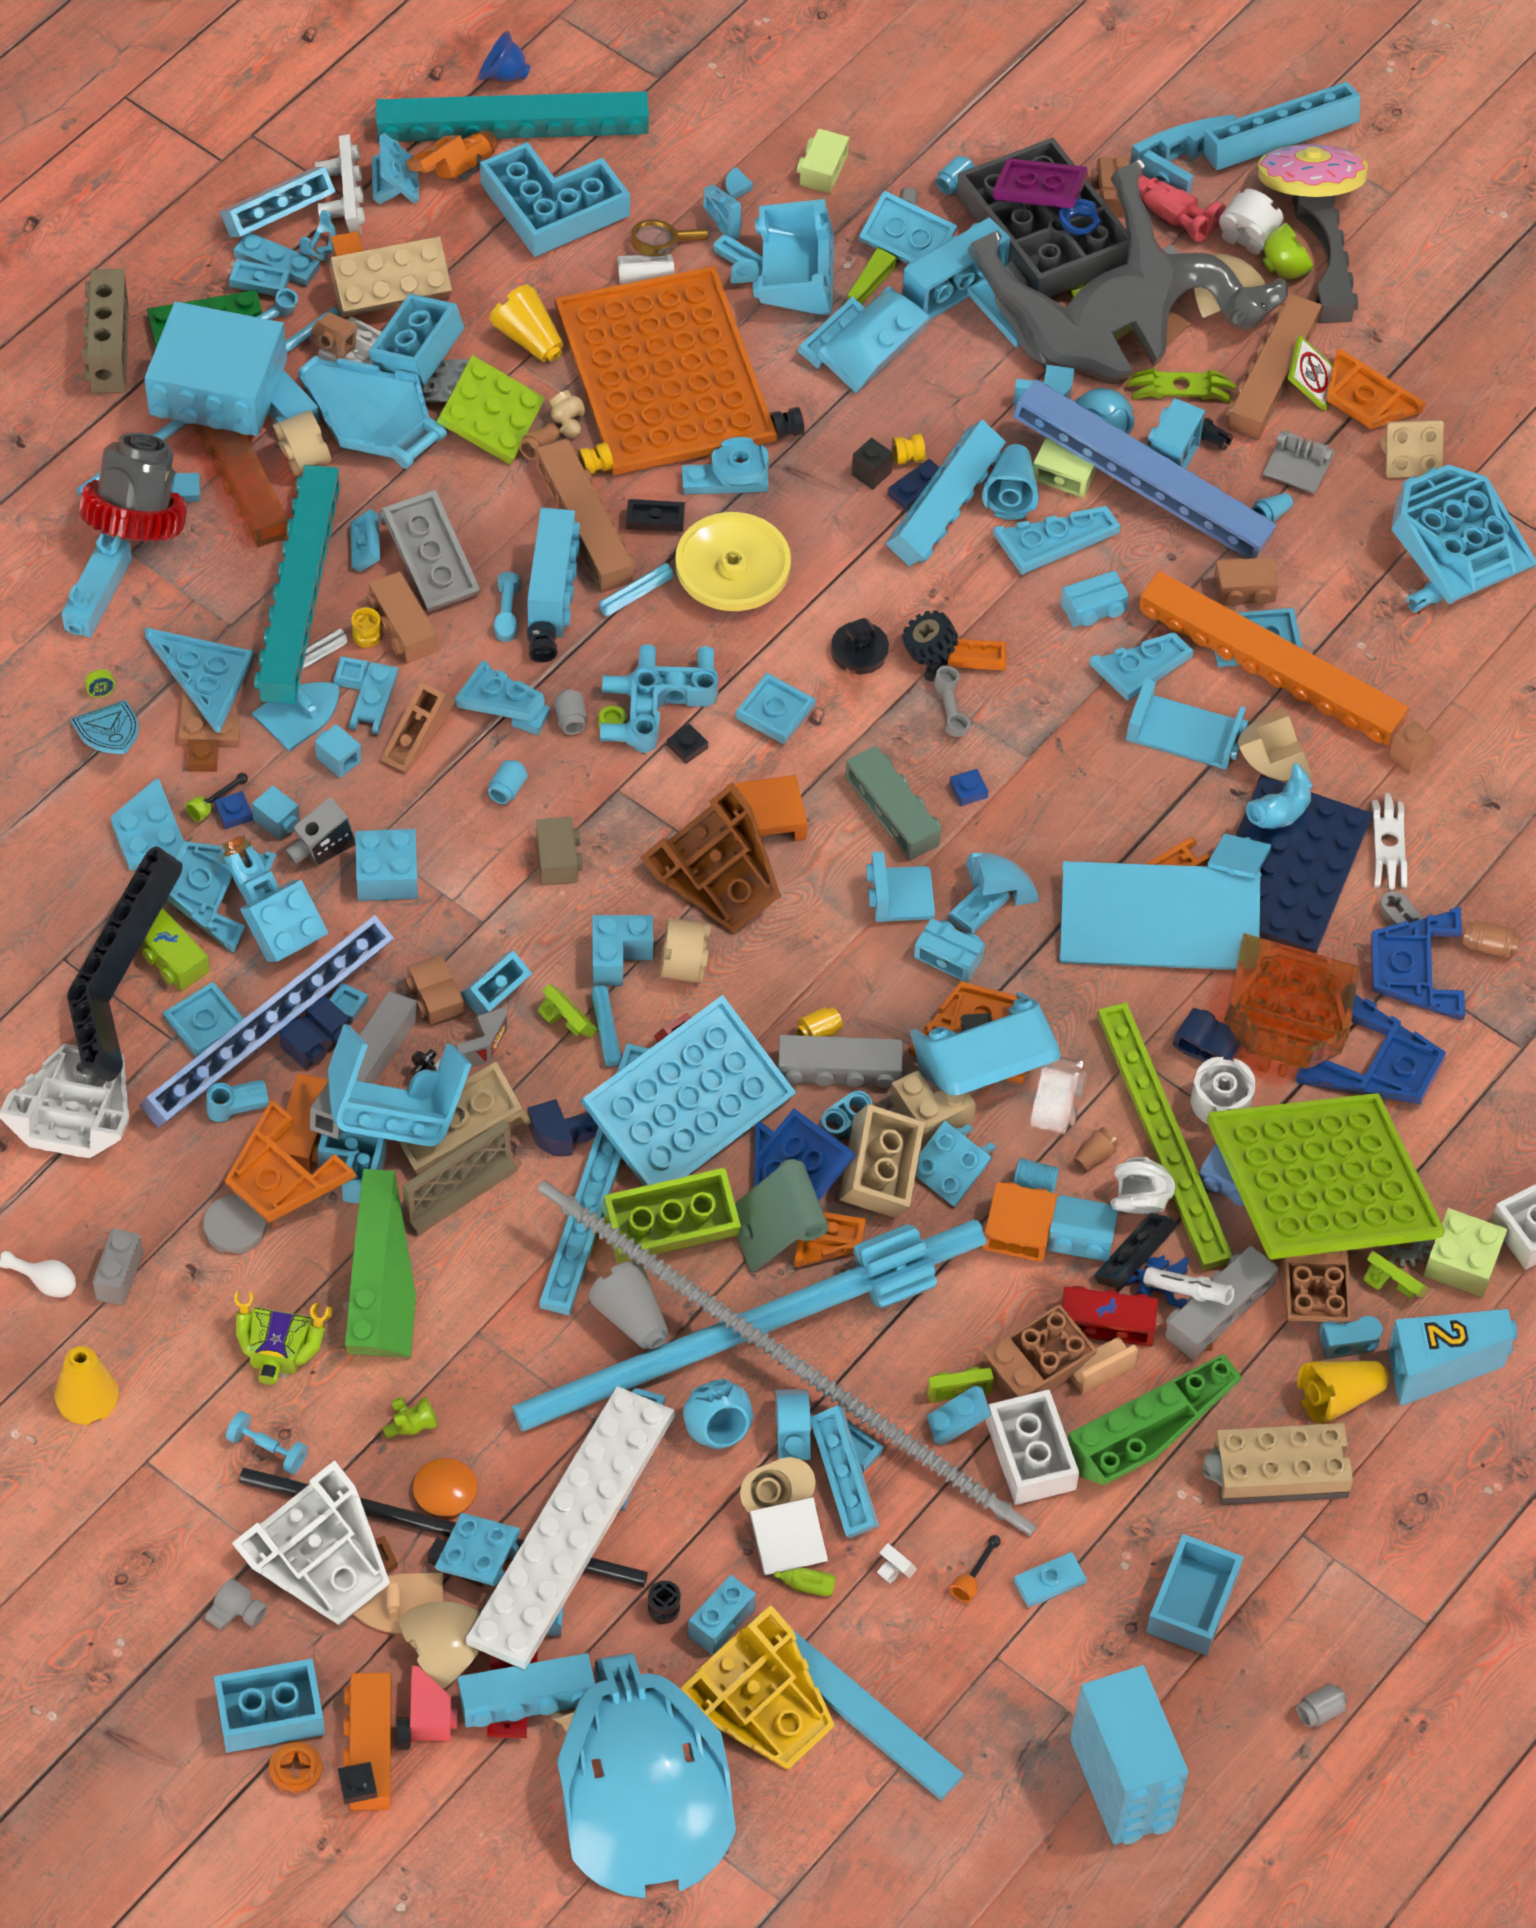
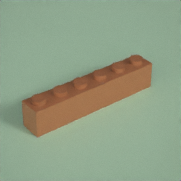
M1291 294L1286 304L1282 303L1276 315L1277 322H1271L1266 335L1267 341H1262L1256 354V357H1258L1257 361H1251L1246 373V377H1248L1246 382L1241 381L1239 384L1236 402L1231 401L1228 406L1226 416L1229 417V430L1256 440L1260 439L1289 382L1288 376L1297 337L1301 335L1306 341H1310L1319 323L1322 304Z
M568 438L536 448V466L558 509L575 510V522L580 523V553L600 592L602 593L633 582V570H636L634 557L631 553L627 554L622 534L620 532L616 533L613 517L610 511H605L600 491L598 489L594 490L589 470L583 469L578 449L572 447Z

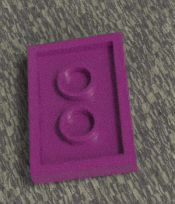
M1007 158L993 189V198L1006 202L1074 208L1088 177L1087 167Z

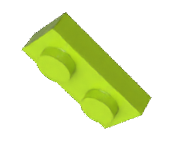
M972 1367L964 1372L952 1374L940 1372L932 1377H928L927 1396L929 1403L952 1400L973 1386L983 1388L984 1394H991L994 1379L991 1368Z

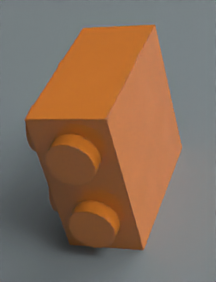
M996 1182L984 1234L987 1243L983 1245L982 1250L1044 1263L1058 1194L1041 1188L1021 1187L1013 1182Z

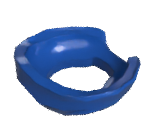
M1078 199L1074 208L1060 207L1059 221L1063 228L1075 235L1091 233L1098 227L1101 219H1099L1097 213V205L1086 199ZM1075 216L1091 217L1093 223L1086 228H1076L1069 221Z

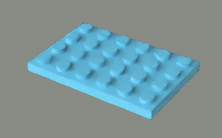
M722 995L581 1099L580 1102L642 1185L647 1186L688 1176L795 1095L796 1092Z

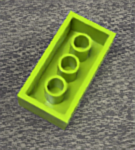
M725 1167L604 1195L601 1204L606 1224L612 1223L613 1229L619 1228L621 1235L626 1233L628 1240L634 1238V1244L641 1243V1249H649L650 1255L738 1236L741 1228ZM611 1243L617 1264L631 1261L629 1260V1254L622 1255V1250L620 1248L615 1250L614 1244Z

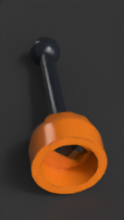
M990 1536L988 1539L989 1545L971 1573L958 1576L951 1584L949 1590L959 1601L970 1603L974 1599L978 1591V1583L975 1577L992 1550L1001 1544L999 1536Z

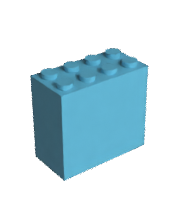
M175 301L144 378L149 415L179 420L189 424L209 426L214 429L234 431L244 435L259 436L287 362L284 323Z
M1141 1665L1081 1684L1070 1741L1113 1845L1121 1842L1123 1844H1132L1140 1840L1143 1835L1153 1832L1157 1835L1168 1832L1176 1824L1189 1771L1145 1666Z

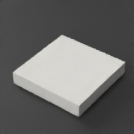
M813 1497L749 1512L764 1576L774 1574L776 1571L783 1572L828 1561Z

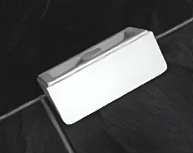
M672 254L659 257L647 255L617 257L620 284L674 274Z

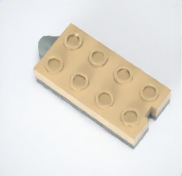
M1344 1423L1217 1430L1213 1450L1206 1455L1202 1470L1205 1478L1211 1479L1218 1484L1221 1505L1348 1498L1353 1483L1350 1457L1344 1458L1348 1447Z

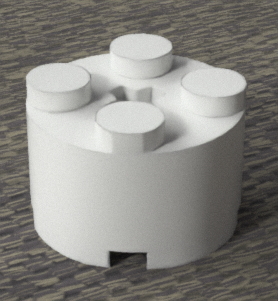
M1245 189L1243 193L1238 191L1219 219V224L1223 231L1221 236L1227 243L1235 244L1237 242L1245 246L1250 253L1258 255L1264 249V242L1269 234L1282 224V211L1279 207L1275 210L1271 206L1273 200L1259 191L1253 189Z
M1214 1057L1205 1061L1197 1070L1190 1098V1104L1196 1116L1208 1124L1206 1120L1209 1112L1252 1107L1255 1093L1254 1074L1245 1063L1237 1059L1230 1061L1223 1060V1057Z

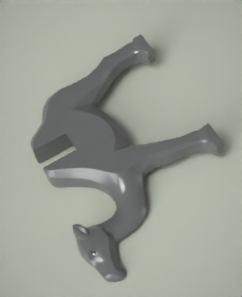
M1141 159L1115 171L1111 177L1125 214L1129 247L1126 265L1104 272L1092 279L1078 292L1066 308L1044 294L1024 285L1009 273L998 256V246L1002 237L998 230L972 242L967 250L971 258L977 262L978 269L995 294L994 298L999 310L1009 322L1029 358L1044 368L1047 365L1074 368V372L1086 374L1109 384H1116L1127 380L1132 373V369L1112 332L1130 324L1151 364L1155 366L1162 360L1166 351L1169 311L1176 300L1188 290L1198 287L1207 289L1213 294L1221 312L1231 325L1238 329L1249 330L1263 321L1273 309L1286 300L1288 296L1287 281L1283 278H1277L1270 284L1243 287L1231 268L1214 255L1206 253L1168 254L1164 252L1154 237L1150 216L1140 196L1138 179L1145 168V164Z

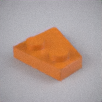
M823 1212L829 1226L828 1231L823 1236L814 1240H798L794 1267H802L854 1254V1246L863 1241L866 1219Z

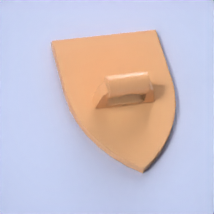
M443 1572L388 1576L390 1584L352 1615L358 1621L376 1631L392 1635H403L399 1622L401 1614L421 1604L443 1602Z

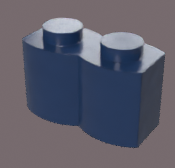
M1192 1008L1176 1032L1173 1046L1182 1053L1199 1059L1203 1063L1214 1057H1223V1060L1233 1061L1242 1050L1246 1036L1237 1026L1219 1022L1211 1012Z

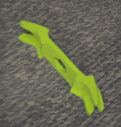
M1149 368L1133 374L1132 379L1127 381V387L1146 386L1135 391L1132 395V400L1149 396L1161 399L1162 396L1201 397L1202 400L1215 398L1230 403V395L1218 388L1236 389V384L1229 381V377L1210 369L1204 373L1162 372L1155 370V368ZM1178 379H1183L1190 386L1187 389L1181 390L1176 388L1173 383Z

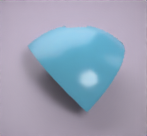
M977 852L968 855L966 864L973 888L980 885L983 896L1011 891L1015 906L1039 902L1038 893L1032 880L1013 861L993 853Z

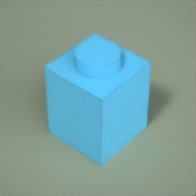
M337 724L328 731L321 732L315 740L316 759L339 778H342L362 762L361 744Z
M273 785L252 803L253 820L278 840L287 833L293 832L294 826L300 822L299 805Z

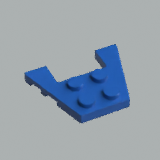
M1461 907L1452 908L1449 912L1435 916L1433 914L1427 915L1426 918L1409 923L1406 921L1372 931L1370 935L1372 991L1457 1020H1464V990L1433 989L1431 936H1461Z

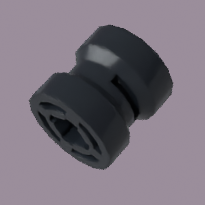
M799 407L789 408L788 412L784 413L780 411L770 412V417L777 433V440L784 439L789 434L794 436L804 435V421Z
M538 622L529 626L527 638L530 643L528 650L531 660L543 663L555 659L558 655V650L555 643L556 628L554 625L547 622Z
M662 1580L653 1584L649 1589L648 1613L653 1621L660 1624H668L679 1616L681 1593L676 1584L671 1581Z

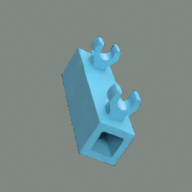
M102 532L96 541L97 546L78 583L73 585L68 595L69 600L62 611L64 630L74 635H83L89 638L92 637L132 560L130 542L122 540L118 536L112 537Z

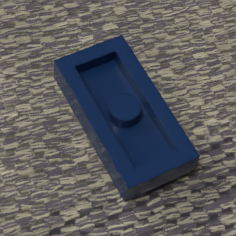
M930 459L926 460L888 488L887 495L906 512L909 511L939 469V466Z

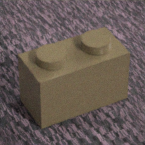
M572 817L536 819L541 885L577 883V871H583L582 853H576L575 846H580L579 828H573Z

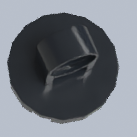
M867 618L858 619L838 628L833 635L831 643L833 661L841 669L855 670L856 674L859 675L873 673L880 669L889 651L887 635L880 627L872 624Z

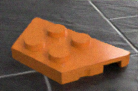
M1341 348L1337 349L1326 397L1328 403L1369 429L1386 425L1389 421H1398L1425 410L1426 402Z

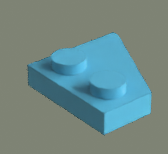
M714 184L705 187L703 207L723 234L730 236L735 241L739 240L740 227L742 226L740 202Z

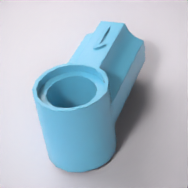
M263 1080L234 1086L216 1083L211 1085L207 1091L206 1112L208 1117L216 1122H225L233 1114L267 1108L269 1105L267 1089ZM217 1101H223V1102H225V1103H224V1104H218V1103H215V1102H217Z

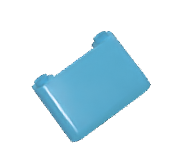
M825 199L760 206L759 217L755 218V229L757 234H761L763 240L762 275H758L757 281L753 282L754 297L759 298L760 303L817 315L832 314L834 235Z

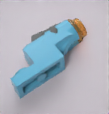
M244 835L235 837L222 844L225 850L223 852L224 860L246 904L279 887L272 871L265 870L258 853L254 850L250 840L247 841Z

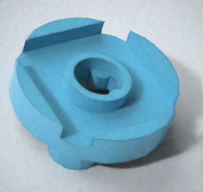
M734 437L721 443L722 447L717 451L716 448L712 453V469L715 475L720 478L722 485L758 484L765 479V473L769 468V454L762 444L759 447L753 443V439ZM742 459L743 463H737V460Z

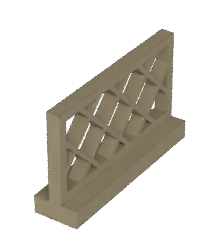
M502 1120L403 1185L404 1206L401 1207L403 1221L417 1237L517 1172V1164L511 1158L510 1125L506 1120Z

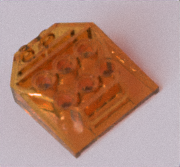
M1243 933L1224 1021L1247 1052L1262 1057L1259 1071L1266 1073L1270 1068L1271 1059L1281 1062L1277 1073L1282 1078H1285L1289 1065L1304 1069L1313 1067L1341 1054L1350 1032L1360 966Z

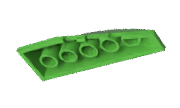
M363 1169L345 1342L347 1354L411 1358L416 1292L395 1171Z

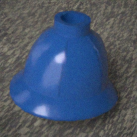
M509 31L502 33L495 42L479 71L478 80L493 78L502 82H513L518 78L524 80L527 77L530 65L525 62L523 51L512 41Z

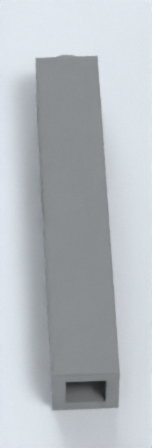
M390 991L387 993L359 1035L368 1044L356 1081L371 1084L377 1082L416 1023V1000ZM328 1081L311 1106L310 1130L338 1140L344 1131L332 1120Z

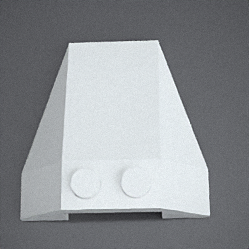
M63 1044L42 1063V1069L35 1075L30 1074L25 1078V1084L18 1090L13 1089L8 1093L0 1110V1119L31 1148L69 1154L76 1157L91 1158L120 1141L129 1122L124 1054H121L123 1067L119 1076L107 1082L82 1066L78 1046Z
M334 1460L309 1480L311 1484L261 1524L257 1522L232 1544L253 1570L340 1625L386 1588L390 1581L356 1486Z

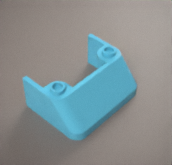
M1022 992L1015 993L1017 1000L1009 1008L1010 1015L959 1033L947 1030L946 1027H938L932 1029L929 1035H924L917 1029L910 1030L921 1075L949 1095L968 1093L1058 1060L1061 1054L1058 1043L1039 1003Z
M344 1024L328 1067L333 1122L342 1131L423 1146H435L441 1143L449 1129L472 1064L452 1044H447L437 1072L431 1070L419 1071L412 1077L407 1090L356 1081L368 1044L350 1025Z

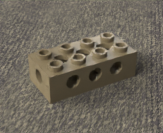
M91 269L90 281H85L86 298H90L87 303H84L85 320H89L87 324L83 325L84 341H88L86 346L82 347L85 381H90L92 393H125L129 315L125 269Z

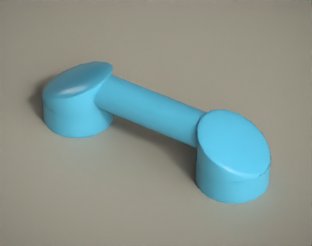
M288 288L279 290L275 297L274 306L258 315L257 318L273 320L278 316L284 317L292 314L297 306V294Z
M510 571L502 572L497 577L498 590L502 593L501 613L496 616L494 621V635L502 642L512 641L517 636V620L512 614L513 594L520 590L521 580L519 574Z

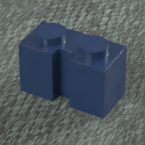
M324 996L307 1009V1014L301 1019L297 1017L279 1031L281 1048L306 1070L311 1065L320 1063L327 1053L336 1046L344 1024L350 1025V1018Z

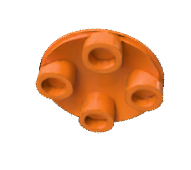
M451 1458L436 1459L427 1463L418 1471L413 1482L415 1502L427 1513L443 1517L446 1520L456 1519L461 1512L467 1510L474 1502L478 1490L477 1479L473 1471L463 1462Z

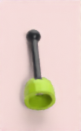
M239 773L234 781L208 799L204 796H197L187 801L185 808L189 816L194 821L201 822L210 814L211 803L238 784H245L248 781L247 774Z

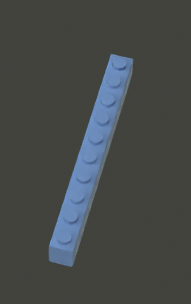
M1035 379L1018 400L1013 418L1081 459L1093 464L1094 467L1246 559L1258 558L1269 543L1277 524L1270 521L1266 516L1250 509L1243 502L1235 500L1222 492L1218 487L1212 486L1197 477L1193 472L1187 471L1174 463L1170 458L1164 457L1149 448L1145 443L1129 436L1122 429L1111 425L1097 414L1081 407L1074 400L1053 390L1049 385Z
M376 915L371 917L148 1095L139 1106L157 1128H161L207 1091L211 1085L217 1083L278 1034L279 1031L384 949L394 939L392 934Z

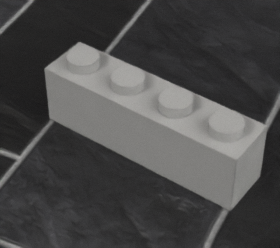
M780 1035L778 1069L791 1085L813 1083L820 1086L838 1084L850 1087L864 1085L891 1088L892 1082L901 1079L902 1040Z
M1251 1245L1243 1253L1238 1251L1228 1262V1267L1222 1272L1216 1271L1210 1277L1212 1282L1233 1286L1234 1298L1231 1304L1223 1305L1222 1303L1209 1300L1200 1302L1190 1296L1187 1300V1305L1181 1310L1175 1309L1167 1318L1166 1323L1168 1325L1165 1338L1189 1358L1195 1360L1211 1342L1213 1343L1275 1285L1279 1268Z

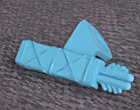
M725 234L714 243L713 251L720 255V257L733 263L730 276L731 284L757 281L758 275H762V256L755 253V251Z

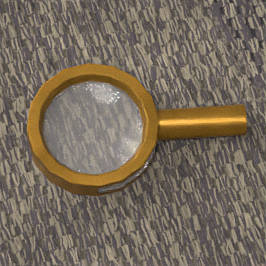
M654 219L640 221L631 229V245L636 251L647 256L659 257L667 255L674 251L679 241L708 239L707 228L676 231L671 224Z

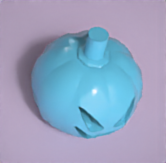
M726 1379L712 1380L708 1383L700 1384L692 1391L682 1413L687 1432L694 1441L708 1448L720 1450L741 1441L752 1426L754 1418L749 1395L741 1386Z

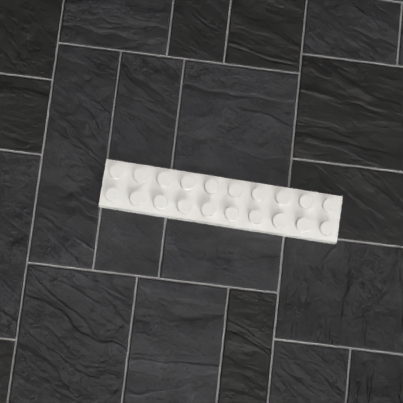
M618 1386L616 1387L467 1635L466 1643L468 1646L526 1670L674 1419L673 1409Z

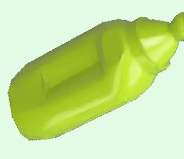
M795 1568L782 1573L779 1571L774 1573L776 1579L781 1578L786 1585H790L796 1591L825 1597L833 1595L836 1577L830 1573L806 1568Z

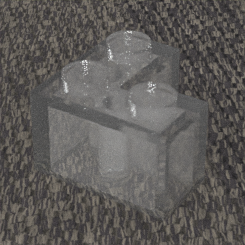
M1060 1057L1058 1060L1042 1066L1030 1126L1066 1134L1068 1126L1075 1125L1078 1108L1073 1107L1075 1096L1081 1097L1088 1072L1082 1071L1083 1061Z

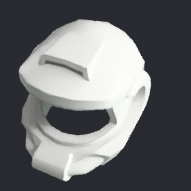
M1134 1157L1115 1167L1114 1176L1119 1181L1118 1197L1110 1201L1113 1210L1142 1215L1164 1212L1168 1200L1172 1198L1175 1191L1174 1180L1164 1166L1147 1157Z

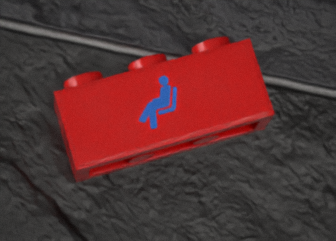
M1064 1286L1061 1306L1087 1338L1111 1341L1120 1337L1123 1343L1152 1347L1158 1298H1150L1145 1294H1119L1114 1290H1089L1083 1286Z

